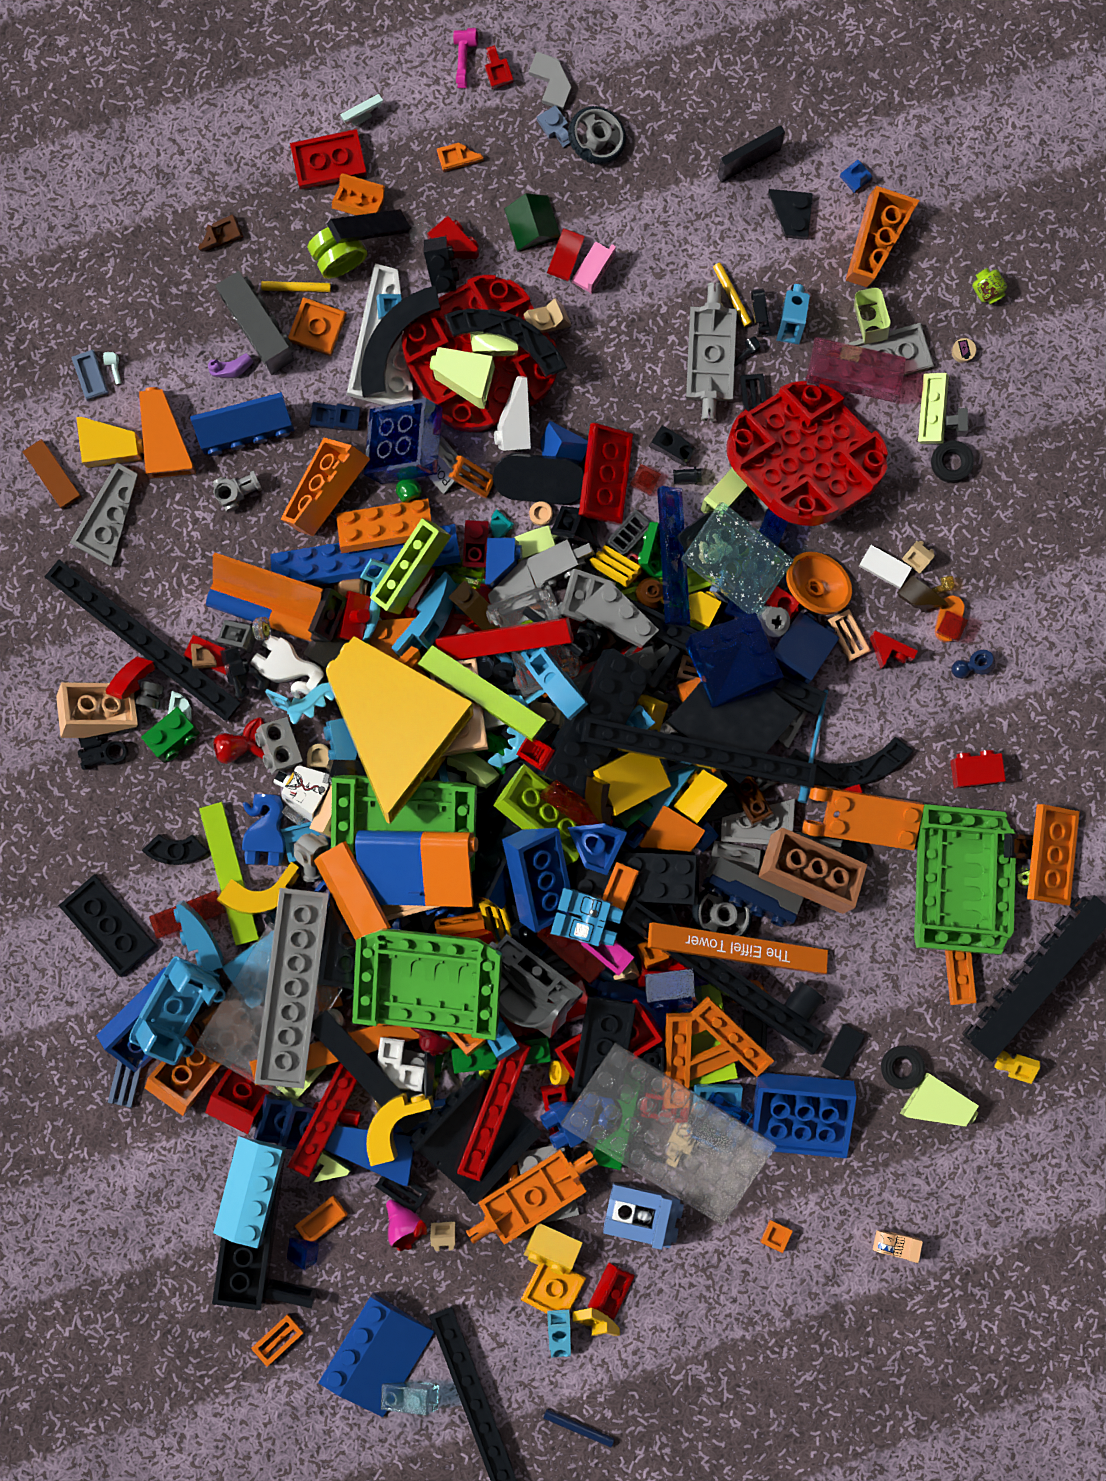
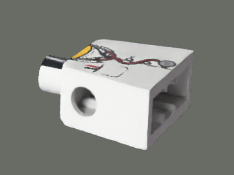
M297 766L292 775L279 771L274 779L275 784L283 787L281 793L282 801L311 822L330 785L322 783L325 773L303 766Z

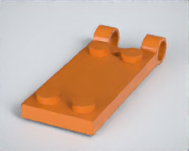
M814 785L810 789L809 798L827 802L823 822L804 820L802 833L810 836L832 837L914 851L924 809L923 803ZM839 811V816L834 817V812Z

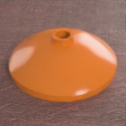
M804 552L797 555L787 568L786 581L790 592L802 606L810 611L824 615L835 614L843 610L849 603L852 596L850 578L843 567L831 557L818 552Z

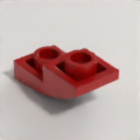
M563 228L547 273L569 281L585 236Z
M138 656L132 659L109 683L106 688V694L122 700L130 697L132 693L140 689L138 680L145 678L147 674L155 670L153 661Z

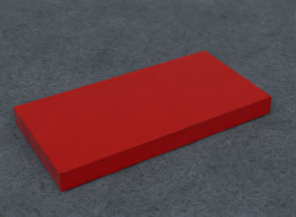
M595 422L590 424L579 515L615 525L622 524L633 433Z

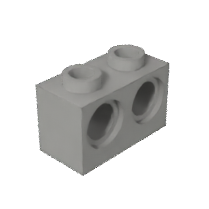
M287 717L262 724L257 728L255 739L259 747L262 746L264 752L263 762L266 769H270L271 774L297 767L303 762ZM268 731L276 732L278 740H272L268 736ZM276 753L284 754L286 762L278 761Z

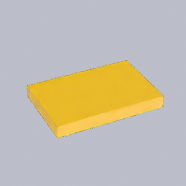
M628 753L593 771L596 777L610 783L607 804L613 806L612 816L618 815L671 787L660 759Z

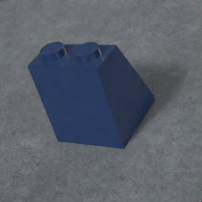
M799 612L767 659V662L772 663L780 671L809 684L839 637L836 636L837 632L827 625L823 627L816 622L817 619L810 613L805 612L803 614Z

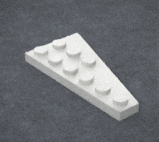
M375 263L346 395L414 413L413 388L409 369L403 356L402 335L396 341L387 359L385 374L387 393L366 398L362 396L361 367L364 352L370 336L381 321L378 319L376 297L378 294H401L398 269Z

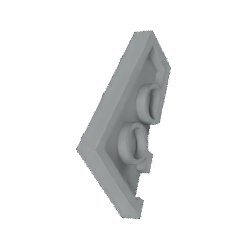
M795 799L769 805L774 816L753 827L744 812L722 817L720 842L768 845L771 834L782 827L793 832Z

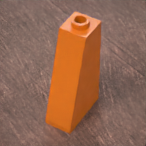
M149 387L145 391H139L145 471L147 476L152 479L196 474V468L164 391L158 387Z

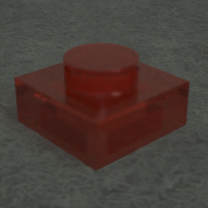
M640 464L630 486L651 496L661 474Z
M947 610L936 633L952 641L959 642L968 620Z

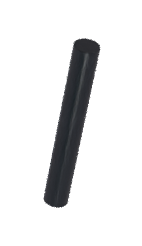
M529 606L522 612L532 622L547 621ZM574 641L562 644L578 657L585 651Z

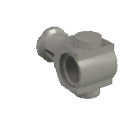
M251 471L250 475L239 480L236 478L229 480L226 477H220L213 481L214 496L220 505L225 508L226 512H232L239 508L238 504L241 500L245 499L244 495L255 490H262L254 471ZM223 491H231V495L229 498L221 499V493Z
M311 832L310 834L302 835L294 843V856L303 866L301 878L306 882H316L322 877L314 860L322 853L328 851L329 844L323 835L317 836Z

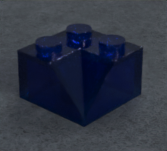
M693 969L645 974L646 998L651 1010L663 1012L671 1007L678 1013H690L702 1002L701 983Z

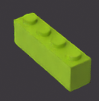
M422 518L370 598L386 611L401 614L450 540L451 535L434 522Z

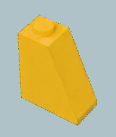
M76 417L81 460L86 468L116 464V462L126 463L142 460L141 453H144L143 439H139L135 432L84 417Z

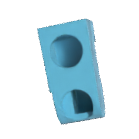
M569 1310L547 1311L551 1358L571 1357Z

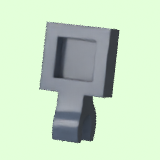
M556 105L536 117L537 122L549 139L556 136L563 148L570 144L568 131L566 130L568 122Z

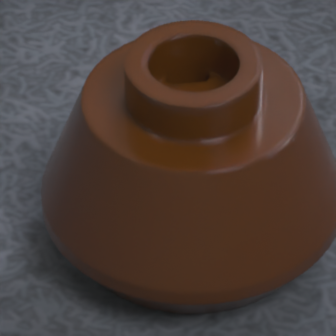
M650 577L638 584L635 595L639 603L651 609H657L665 603L668 592L661 580Z

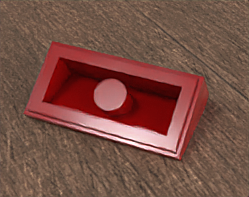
M608 1263L588 1307L596 1309L614 1320L635 1275L612 1263Z

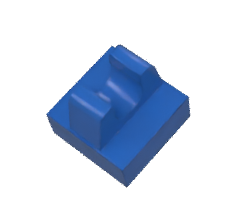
M859 160L840 173V178L853 193L857 192L873 177Z

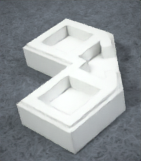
M380 1037L377 1062L399 1089L422 1092L424 1067L402 1064L405 1040Z

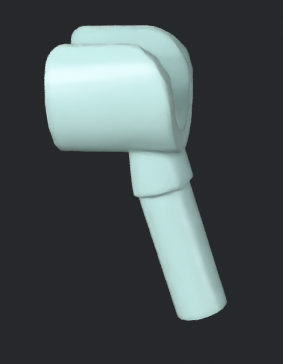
M104 352V364L112 365L116 385L121 384L118 371V355L114 352Z

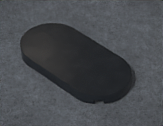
M511 453L504 456L495 465L493 483L496 490L502 496L511 500L564 505L573 503L581 497L584 470L576 461L570 458Z

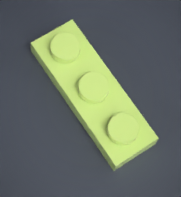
M947 373L924 374L918 436L920 444H940L944 442L949 381Z

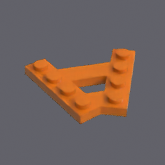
M707 996L690 1013H666V1064L664 1066L663 1105L665 1108L689 1107L690 1081L739 1060L750 1072L758 1077L774 1060ZM707 1030L721 1043L691 1056V1036Z

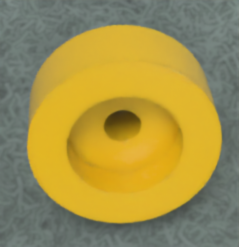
M561 1060L552 1061L549 1067L551 1083L554 1085L566 1084L569 1077L572 1076Z

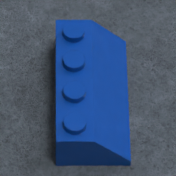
M282 392L190 416L201 450L205 455L209 454V456L219 455L222 453V450L228 448L232 450L242 449L245 447V444L251 442L261 444L266 442L267 438L274 436L284 438L289 436L290 432L295 431L288 404Z
M523 829L502 839L520 922L536 933L553 924L557 912L561 911L569 914L570 912L558 910L563 889L565 887L570 888L559 829Z
M164 967L96 1035L104 1050L134 1073L140 1067L142 1069L153 1057L144 1054L140 1046L129 1041L130 1033L167 967ZM202 1003L198 1012L205 1006L204 1003ZM128 1057L134 1058L133 1063L128 1059ZM138 1059L143 1060V1061L136 1067Z

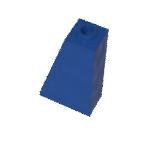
M342 1126L335 1127L325 1146V1150L398 1184L409 1186L414 1150L409 1143L412 1140V1136L393 1134L398 1154L396 1159L371 1166L366 1145L368 1130Z

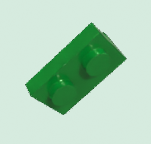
M650 522L648 530L644 533V545L638 555V563L647 577L669 578L679 540L676 534H665L658 522Z
M176 707L142 735L141 738L156 757L165 763L176 758L179 754L178 751L184 746H189L195 742L200 731L190 722L181 709Z

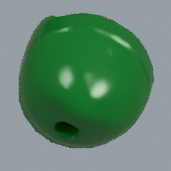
M414 478L402 479L396 485V493L404 503L417 500L422 494L421 486Z

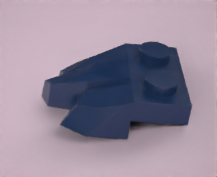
M265 1094L253 1137L255 1140L278 1143L279 1146L286 1147V1149L296 1150L316 1109L289 1096Z

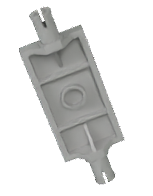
M714 282L707 284L708 292L705 306L690 307L686 399L703 401L701 420L705 422L708 419V412L710 413L709 422L716 421L717 401L732 402L737 309L723 307L721 303L722 284L717 282L715 292Z

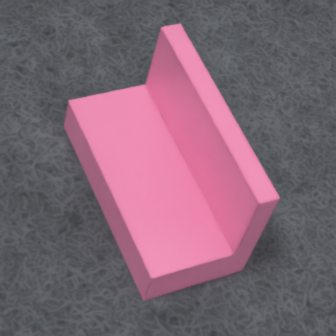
M595 242L572 278V283L592 293L615 257L616 246L611 245L608 249Z

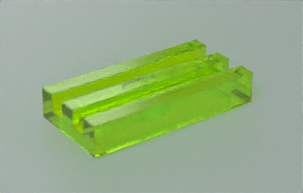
M460 559L461 562L440 565L438 566L439 569L435 571V577L438 579L442 576L444 570L463 576L475 577L477 580L448 573L455 583L461 584L465 580L470 586L479 589L485 576L486 568L463 567V559Z

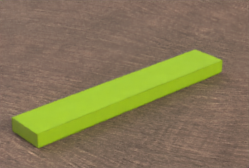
M433 645L418 662L420 668L532 742L547 724L544 718Z
M223 802L199 808L221 893L231 879L246 888ZM225 906L236 946L260 939L254 915L235 912Z

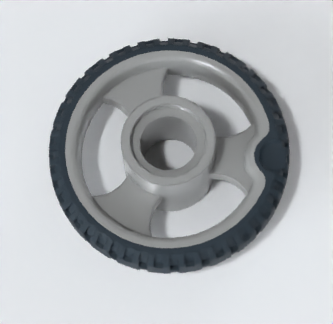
M589 106L578 111L570 122L568 128L569 142L575 153L584 161L586 160L595 165H605L616 160L623 152L626 144L625 128L617 115H614L610 110L608 111V109L601 108L600 106ZM595 116L601 117V118L605 119L606 121H608V122L612 125V127L614 128L615 131H612V130H611L610 125H609L606 121H604V120H595ZM579 122L587 127V131L583 135L584 144H581L577 135ZM606 142L615 146V149L609 154L597 155L595 151L601 150Z
M704 889L698 895V906L693 905L692 919L695 929L716 932L718 928L735 924L739 930L734 935L745 937L752 924L753 915L750 913V909L742 906L743 912L737 914L735 906L729 902H724L723 896H713L707 892L708 889ZM708 898L712 901L713 906L707 913L709 922L703 923L701 910L705 900ZM720 909L726 913L725 921H722L718 916Z

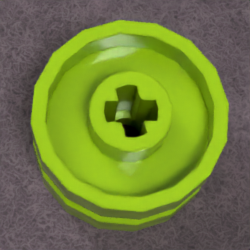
M329 227L316 234L307 246L312 258L318 261L317 266L321 274L327 279L336 278L359 266L367 256V250L361 240L337 244Z

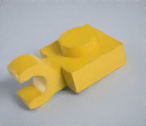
M1005 1051L998 1055L994 1065L998 1070L1008 1071V1077L1032 1084L1040 1069V1061L1018 1054L1013 1059Z

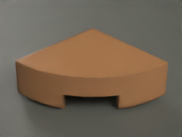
M191 644L193 669L217 667L215 657L209 650L199 644Z

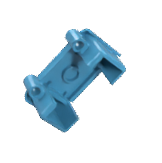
M175 956L168 964L131 1030L129 1041L140 1046L144 1054L170 1065L178 1064L182 1056L190 1057L194 1053V1046L189 1038L184 1035L204 1000L207 1005H211L213 1001L218 1003L224 1000L225 992L214 979L215 977L219 978L220 975Z

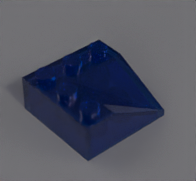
M427 398L371 408L366 444V456L370 460L364 467V475L380 484L436 475L443 408Z
M756 612L690 634L685 643L712 708L774 687L784 677Z

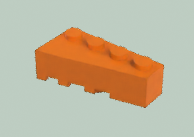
M879 186L874 188L868 196L845 281L868 287L920 200Z
M323 438L281 520L301 533L314 536L369 462L370 458L352 445Z

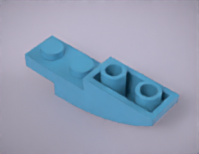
M444 572L415 607L419 615L391 647L399 657L411 646L420 649L423 645L429 649L444 628L454 605L448 597L458 587L448 573Z
M547 647L526 649L520 653L526 661L524 664L569 720L574 718L588 705L574 682L561 669Z
M184 900L179 901L176 904V909H174V916L176 922L181 923L183 931L180 932L182 945H187L188 952L198 949V952L195 953L198 966L218 974L217 969L223 968L225 961L216 938L203 918ZM215 977L216 982L220 984L219 978Z

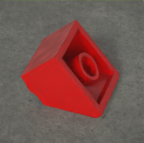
M232 1063L210 1096L205 1113L249 1134L260 1115L265 1094H270L274 1086L255 1085L252 1072Z

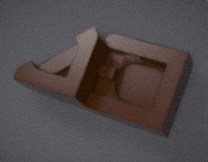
M232 214L213 223L212 226L207 224L205 229L207 231L198 248L203 252L243 238L236 216Z

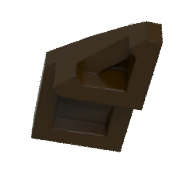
M911 576L897 592L901 599L915 608H920L921 613L927 612L931 608L941 607V609H945L948 607V603L914 576Z
M587 776L585 800L599 823L610 825L613 806L607 804L610 783L596 776Z

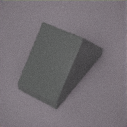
M224 620L216 642L230 647H238L239 650L251 654L259 632L251 625Z

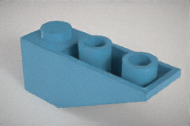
M344 719L327 721V726L323 727L326 741H330L331 750H328L329 760H355L358 752Z

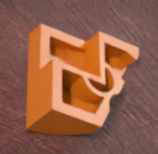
M664 805L651 827L647 829L638 846L641 848L690 852L698 843L705 830Z

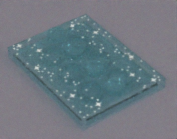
M724 502L717 505L681 558L684 563L751 617L758 615L794 561Z

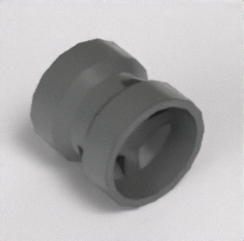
M141 681V693L137 697L135 704L158 710L160 706L159 697L163 694L165 687Z

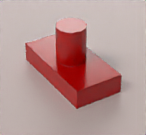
M346 591L345 598L348 600L341 615L337 638L350 641L355 636L362 640L366 622L370 618L368 611L371 598L370 596L353 591Z

